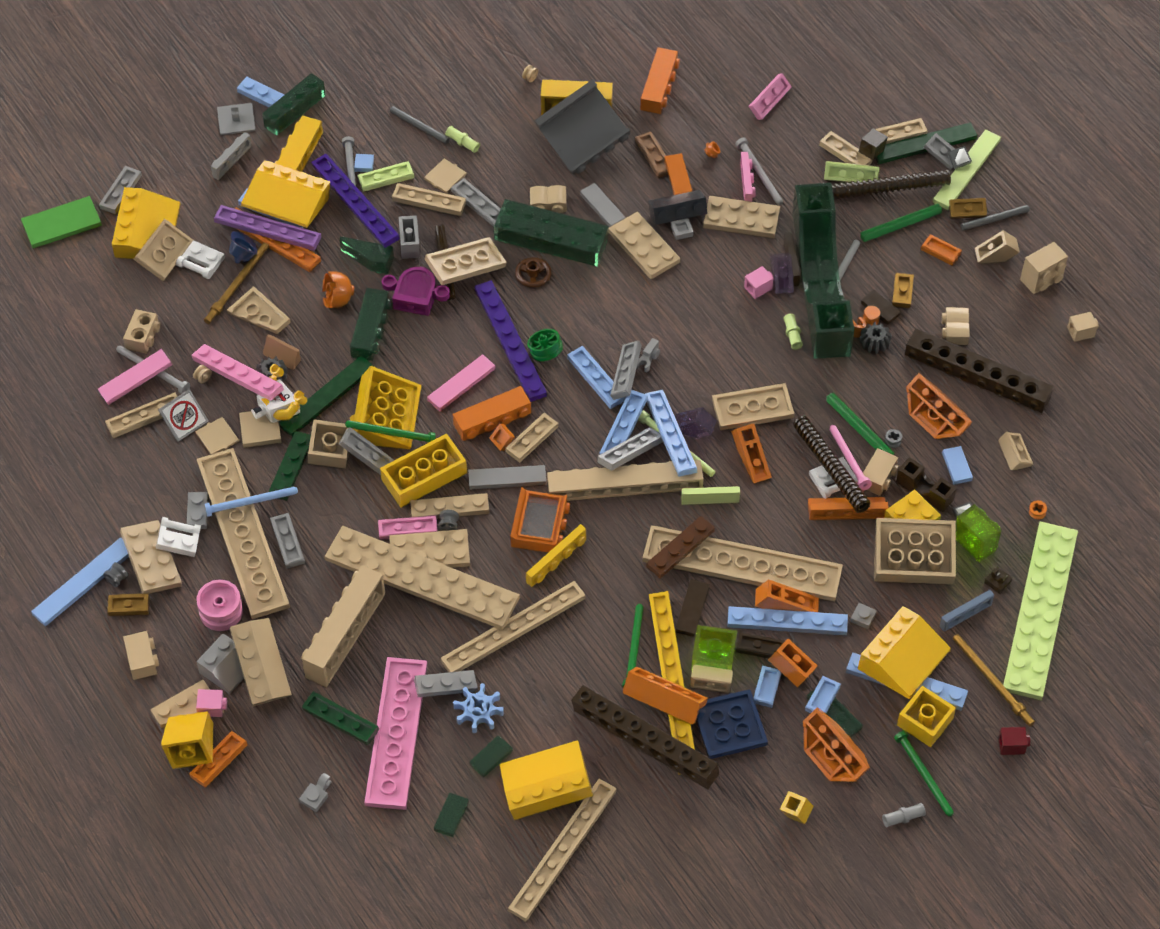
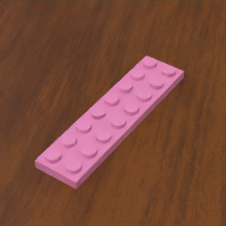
M387 657L377 726L380 730L374 738L364 802L365 806L406 810L423 698L417 696L414 678L418 675H426V660Z

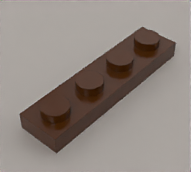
M700 516L646 563V567L661 579L715 532V527Z

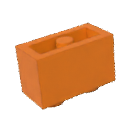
M789 638L768 659L797 688L818 666Z

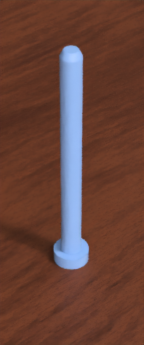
M290 487L210 505L205 503L204 505L207 517H210L214 512L294 495L298 493L297 487Z

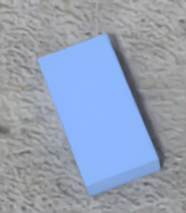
M962 447L944 449L942 455L953 484L972 481L973 476Z
M762 665L753 698L755 704L773 707L782 674L778 669Z
M822 676L805 707V711L812 713L818 707L824 713H827L841 684Z

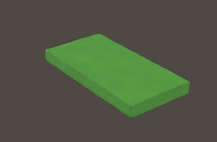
M90 196L21 218L32 248L102 226Z

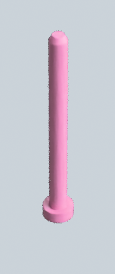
M831 425L829 430L858 479V486L863 491L869 489L872 482L868 477L864 476L837 427Z

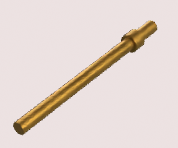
M262 243L257 250V255H254L248 261L221 298L210 307L211 311L204 318L205 323L210 324L215 316L222 312L225 303L269 248L267 243Z
M959 634L953 637L955 643L1010 704L1012 711L1017 716H1020L1029 727L1034 725L1035 721L1027 713V708L1012 696Z

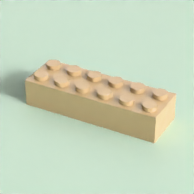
M363 565L358 571L354 572L350 585L343 589L339 602L336 601L334 603L332 613L324 619L321 630L313 636L309 649H305L301 659L307 679L327 688L385 596L383 574Z

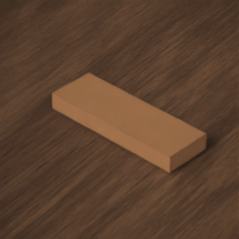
M652 132L636 136L635 142L657 178L668 175L664 161L666 155Z

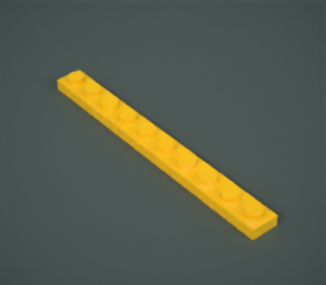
M665 591L649 594L662 678L684 687L669 593ZM668 714L672 737L695 750L691 724Z

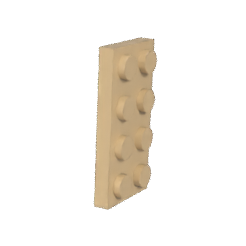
M709 196L707 204L708 214H705L703 228L775 238L780 206Z
M638 211L608 228V233L650 279L680 263V257Z
M490 237L425 256L426 263L441 285L505 268L507 263Z
M786 383L712 395V402L720 430L743 427L753 423L761 424L794 418V410Z
M159 520L123 527L120 530L143 594L181 587L182 584L171 552L156 549L160 529Z
M467 529L389 535L391 545L450 568L470 566Z

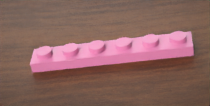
M206 344L191 355L193 361L205 365L212 371L269 401H272L284 390L281 383Z

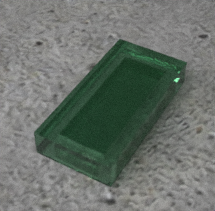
M498 735L469 764L485 777L513 751V747Z
M449 792L435 823L434 831L454 837L469 799Z

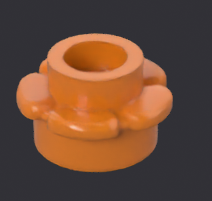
M714 141L706 143V148L704 149L706 155L716 158L721 152L719 146Z

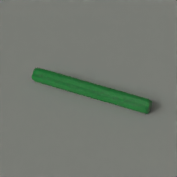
M938 203L862 231L860 237L863 242L941 214L942 207Z
M832 392L826 397V401L875 450L878 448L894 455V452L835 393Z

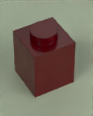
M1001 727L998 736L1000 755L1025 754L1027 747H1030V735L1026 734V728Z

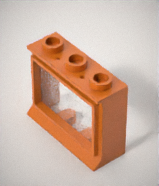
M521 487L510 535L511 547L549 553L563 540L562 530L565 531L567 519H564L565 514H569L570 511L567 495L562 496L528 491Z

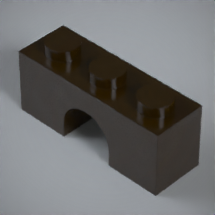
M908 457L898 469L896 482L911 492L915 489L929 504L944 512L954 501L957 487L943 478L933 482L926 476L924 472L925 467Z

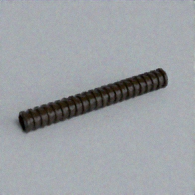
M946 169L945 172L940 170V172L934 171V173L930 171L928 174L926 172H923V174L918 173L917 175L913 173L912 176L907 174L906 176L901 175V177L897 175L895 178L893 176H890V178L884 177V179L880 177L878 180L873 178V180H862V182L859 180L856 182L851 181V183L845 182V184L840 182V184H829L828 195L832 200L834 197L836 199H839V197L844 198L845 196L849 198L850 195L855 197L856 195L861 196V194L865 196L867 193L869 195H872V193L878 194V192L882 194L883 191L889 193V191H900V189L905 191L906 189L911 190V188L915 190L917 187L919 189H922V187L928 188V186L933 187L934 185L939 187V185H950L951 175L950 171Z
M798 417L794 421L793 427L831 476L832 480H834L835 484H837V487L840 488V491L843 492V495L857 513L866 511L870 507V500L861 491V488L808 417Z

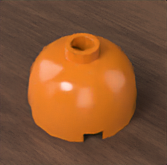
M328 271L324 276L322 292H326V298L323 297L326 308L343 307L349 302L351 296L354 295V286L351 285L350 279L341 272Z

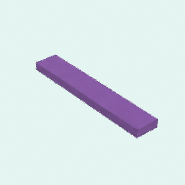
M223 205L220 206L214 217L215 223L315 251L321 239V233Z

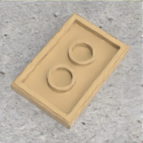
M164 218L133 260L164 281L176 265L178 257L183 255L193 239Z

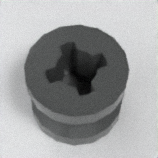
M447 509L441 511V521L438 524V528L441 531L457 530L458 524L456 522L459 520V514L454 510Z
M116 562L112 564L110 570H106L103 573L105 579L114 587H118L120 581L129 576L127 571Z

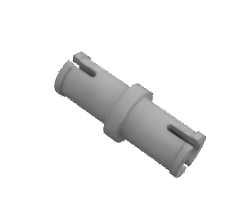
M919 803L908 808L901 807L898 811L883 814L882 819L885 827H889L901 822L905 824L911 819L925 816L926 811L924 805Z

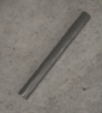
M394 106L390 108V113L445 144L449 142V137Z
M1028 205L962 223L961 229L964 231L1029 212L1030 208Z

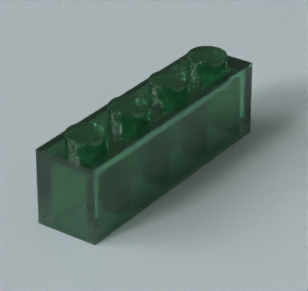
M312 73L309 74L262 113L264 127L276 136L326 96L324 81Z
M372 288L366 289L350 345L351 358L357 359L362 355L366 360L373 361L375 354H378V341L383 338L384 329L382 327L383 324L386 325L388 319L387 309L390 310L392 305V299H389V291Z

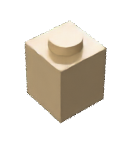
M1091 312L1071 316L1067 326L1074 342L1095 337L1099 327L1097 319L1093 317Z

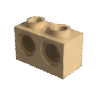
M135 310L123 337L126 349L147 354L149 347L153 346L155 333H158L160 329V322H158L156 313Z

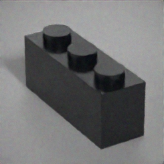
M701 190L648 201L650 217L655 225L708 214L706 197Z

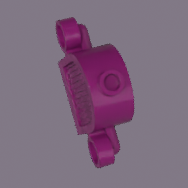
M412 267L405 270L398 281L392 275L384 276L381 281L384 290L395 291L392 297L394 310L429 316L434 299L443 302L450 297L449 288L444 285L436 288L433 273L425 267Z

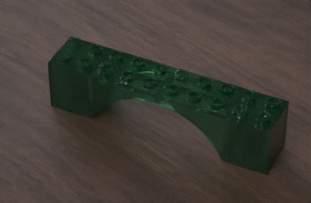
M832 184L795 185L792 214L813 358L851 357L854 324L850 300H845L839 277L836 248V210Z

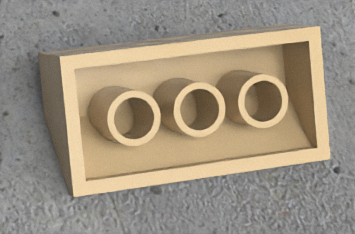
M269 618L231 626L230 632L252 707L291 696L292 694Z

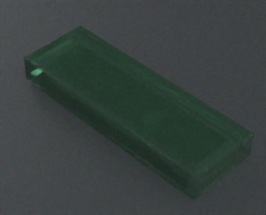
M815 689L807 695L808 700H810ZM835 697L826 714L837 722L851 738L863 728V725Z

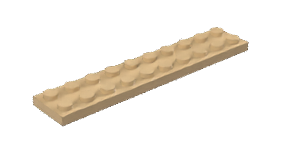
M234 448L197 459V464L212 505L250 497ZM254 504L215 512L251 618L255 619L290 608Z
M651 525L642 562L647 563L682 531ZM708 537L674 568L757 586L762 585L769 579L806 592L817 598L835 602L843 564Z
M345 526L341 527L325 555V561L353 572L358 571L362 565L383 574L384 584L501 630L504 629L520 599V594Z

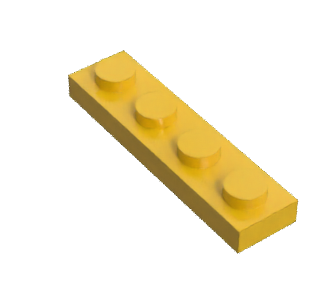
M580 524L526 572V583L533 587L536 583L542 582L548 572L554 571L564 558L567 559L576 547L582 546L586 541V528Z

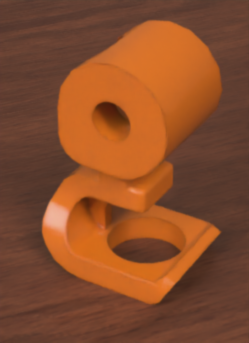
M875 306L866 307L863 317H859L857 320L858 325L850 315H847L846 329L853 337H860L861 330L866 328L867 324L873 326L875 322L878 325L880 310Z

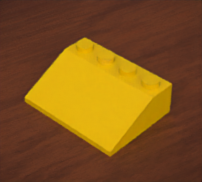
M264 160L257 169L241 202V206L307 228L329 199L330 181Z
M124 187L112 240L115 258L134 259L164 218L176 227L180 202L143 188Z
M370 366L361 376L354 421L414 432L421 385ZM353 429L375 446L411 449L413 439Z
M902 606L861 653L858 670L910 699L949 653L951 648L920 615Z
M578 740L500 764L504 790L509 810L514 820L593 796Z

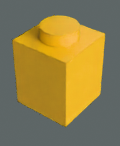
M788 791L780 810L786 817L805 824L814 806L807 798Z

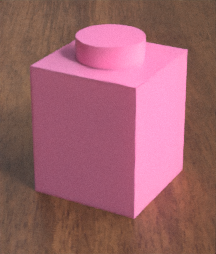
M762 266L745 276L744 288L756 299L773 289L774 277L770 271H767Z
M198 689L197 712L208 711L211 717H222L223 710L227 709V698H224L223 690Z

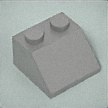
M222 634L196 661L199 673L228 694L244 679L234 642L225 634Z

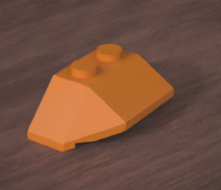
M920 373L907 385L909 415L935 439L961 436L971 425L972 420L966 413Z
M817 707L803 720L804 751L829 781L856 782L870 768L864 753L841 726L820 708Z

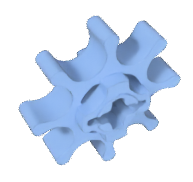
M483 683L480 684V691L476 694L470 693L468 688L464 687L463 695L467 699L463 702L456 700L453 702L455 710L461 709L464 711L462 715L457 716V724L461 725L464 721L468 720L473 722V733L477 732V726L480 723H487L491 730L494 729V721L490 717L492 715H504L503 707H495L493 705L494 702L500 700V693L497 691L492 696L485 695V684Z

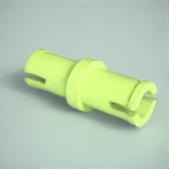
M449 126L446 130L445 135L455 140L459 146H464L473 153L478 151L480 143L468 137L467 133H462L453 126Z
M787 314L783 318L786 325V335L790 339L791 348L797 350L803 346L800 337L801 330L797 326L795 315Z

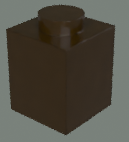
M873 128L861 139L858 152L874 160L885 150L888 137Z

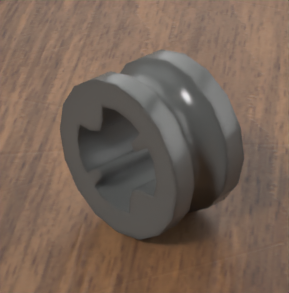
M895 429L888 430L884 439L885 444L889 448L899 447L902 441L901 432Z

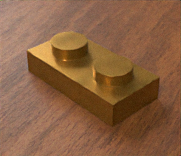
M986 198L950 199V219L986 217Z
M895 274L892 301L895 307H911L914 275Z
M149 594L109 595L108 615H149Z

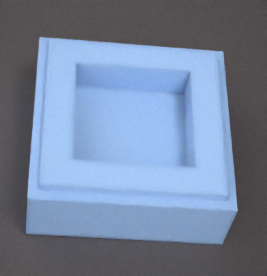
M356 154L355 172L373 171L374 155Z

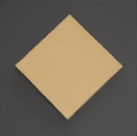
M252 411L239 413L243 448L281 443L279 421L272 423L265 415L255 419Z

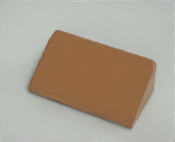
M267 335L263 355L269 356L271 359L277 356L278 360H283L286 367L291 370L295 369L301 361L299 349L272 335Z

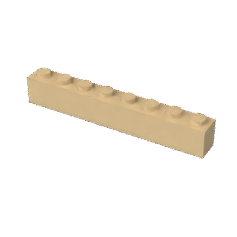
M694 460L697 473L678 477L672 461L666 463L652 462L642 465L631 464L629 466H619L612 471L607 468L598 467L582 470L573 469L570 471L556 470L547 472L548 492L555 495H567V501L677 492L682 491L683 488H703L701 460Z

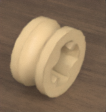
M528 65L523 71L522 78L527 79L528 82H533L538 75V69Z
M200 365L194 371L193 378L203 384L208 381L212 371L205 365Z

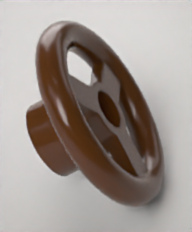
M530 257L518 263L515 269V276L518 282L526 287H540L550 279L551 268L545 260ZM546 270L545 277L536 282L538 274ZM520 271L528 273L530 282L522 278Z

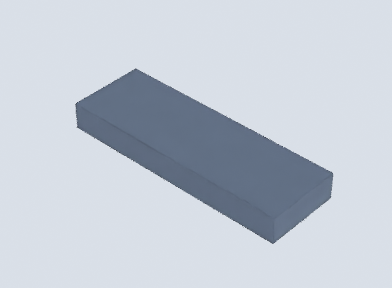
M988 590L942 616L939 627L943 632L988 608L993 602V592Z

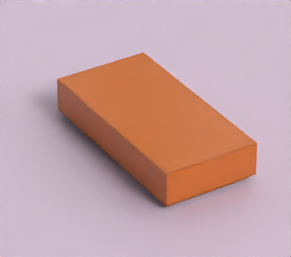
M931 234L921 246L922 251L953 266L962 253L961 249Z

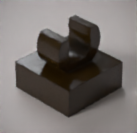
M996 567L985 578L984 583L1000 594L1012 582L1013 577L999 567Z

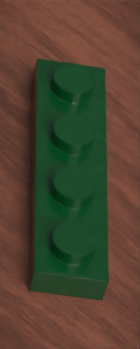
M295 431L269 492L294 486L309 451L310 434ZM289 496L281 497V498H277V499H281V500L287 501L288 498H289Z
M314 691L302 705L303 711L366 745L370 744L380 730L374 723Z

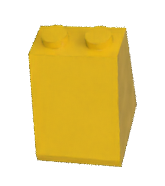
M208 711L168 717L161 746L172 769L213 763V721Z

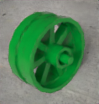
M543 329L534 333L527 343L531 356L537 361L551 360L557 357L563 350L560 335L554 329Z

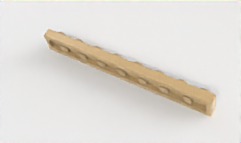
M573 581L509 618L503 630L496 627L491 628L441 657V662L448 672L462 671L583 601L585 594L577 583Z
M601 779L597 780L592 788L593 796L583 800L508 907L510 913L525 922L529 919L615 795L616 788Z

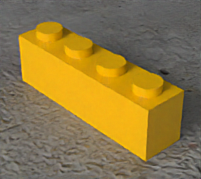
M302 116L299 122H296L292 135H289L285 148H282L278 161H275V164L303 172L323 134L322 121Z

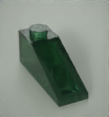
M340 236L341 251L370 271L379 274H389L394 259L393 246L384 248L382 244Z

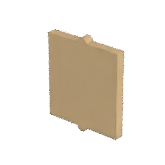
M444 158L424 177V180L434 185V188H438L447 194L452 186L467 175V172L457 167V164H452Z
M223 417L212 423L208 422L206 426L195 431L210 454L228 450L230 446L239 442V439Z

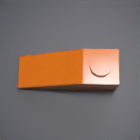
M749 424L731 431L737 450L753 484L772 478L755 424Z
M769 579L756 589V607L762 609L818 612L819 598Z

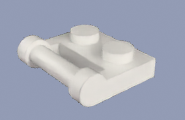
M193 240L183 255L178 257L176 265L181 268L186 267L202 274L204 278L210 279L225 259V255ZM189 260L194 261V262H196V263H198V264H200V265H203V266H205L206 268L201 267V266H199V265H197V264H194V263L190 262Z
M844 457L839 458L843 466L846 468V470L857 483L858 479L852 472ZM823 466L809 470V476L823 498L826 499L831 494L840 491L837 484L827 487V485L834 483V480H832Z
M162 517L156 549L195 557L201 525L195 524V526ZM166 528H171L193 534L192 536L186 534L166 530Z

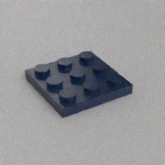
M750 689L707 699L706 705L699 709L696 722L708 758L714 759L768 746V740Z

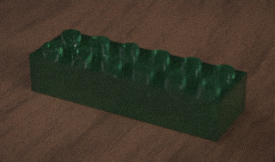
M505 199L494 225V240L598 267L608 241L609 226Z

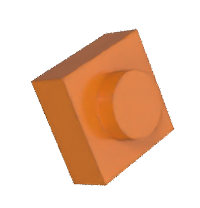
M499 424L489 437L500 451H505L506 447L515 438L504 424Z

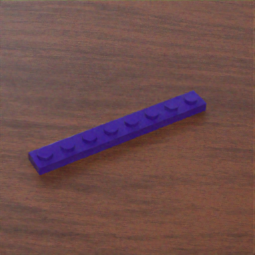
M327 154L311 162L313 168L324 180L330 181V187L384 248L400 240L399 234Z
M492 280L476 285L475 292L530 402L547 397L544 385Z

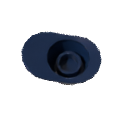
M237 231L231 233L232 241L229 253L234 256L237 264L240 261L248 262L254 255H257V247L252 239Z

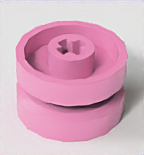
M214 580L205 584L199 590L196 598L200 619L206 627L215 631H225L239 623L243 615L240 592L234 584L226 580Z

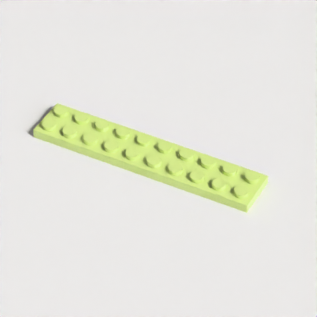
M1039 522L1003 684L1010 693L1042 701L1078 530Z

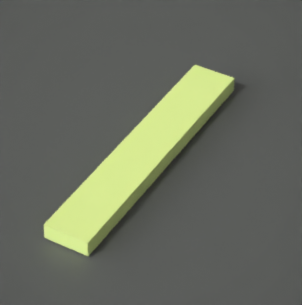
M985 129L968 152L972 160L971 164L955 169L951 175L950 185L945 184L933 198V203H938L942 208L949 210V200L959 197L998 145L1001 137Z

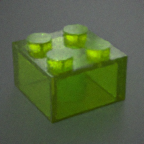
M974 504L957 516L956 540L979 563L997 550L1002 530L998 523L992 521L983 509Z
M697 625L691 671L693 665L732 670L737 630Z

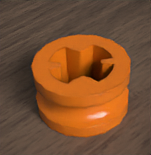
M1037 500L1030 504L1029 514L1032 518L1039 520L1046 516L1047 506L1044 502ZM1036 507H1037L1039 510L1041 509V512H1040V513H1039L1037 510L1034 511Z

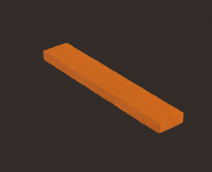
M237 229L261 244L263 242L267 243L269 249L308 272H311L321 262L320 256L306 248Z

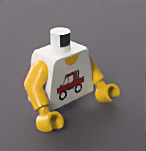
M272 364L270 372L273 375L269 376V378L281 383L284 390L272 401L257 394L258 406L251 409L255 419L265 415L270 422L275 423L280 420H290L294 415L301 413L299 405H305L307 398L300 390L293 394L280 379L277 380V377L284 375V370L277 364Z

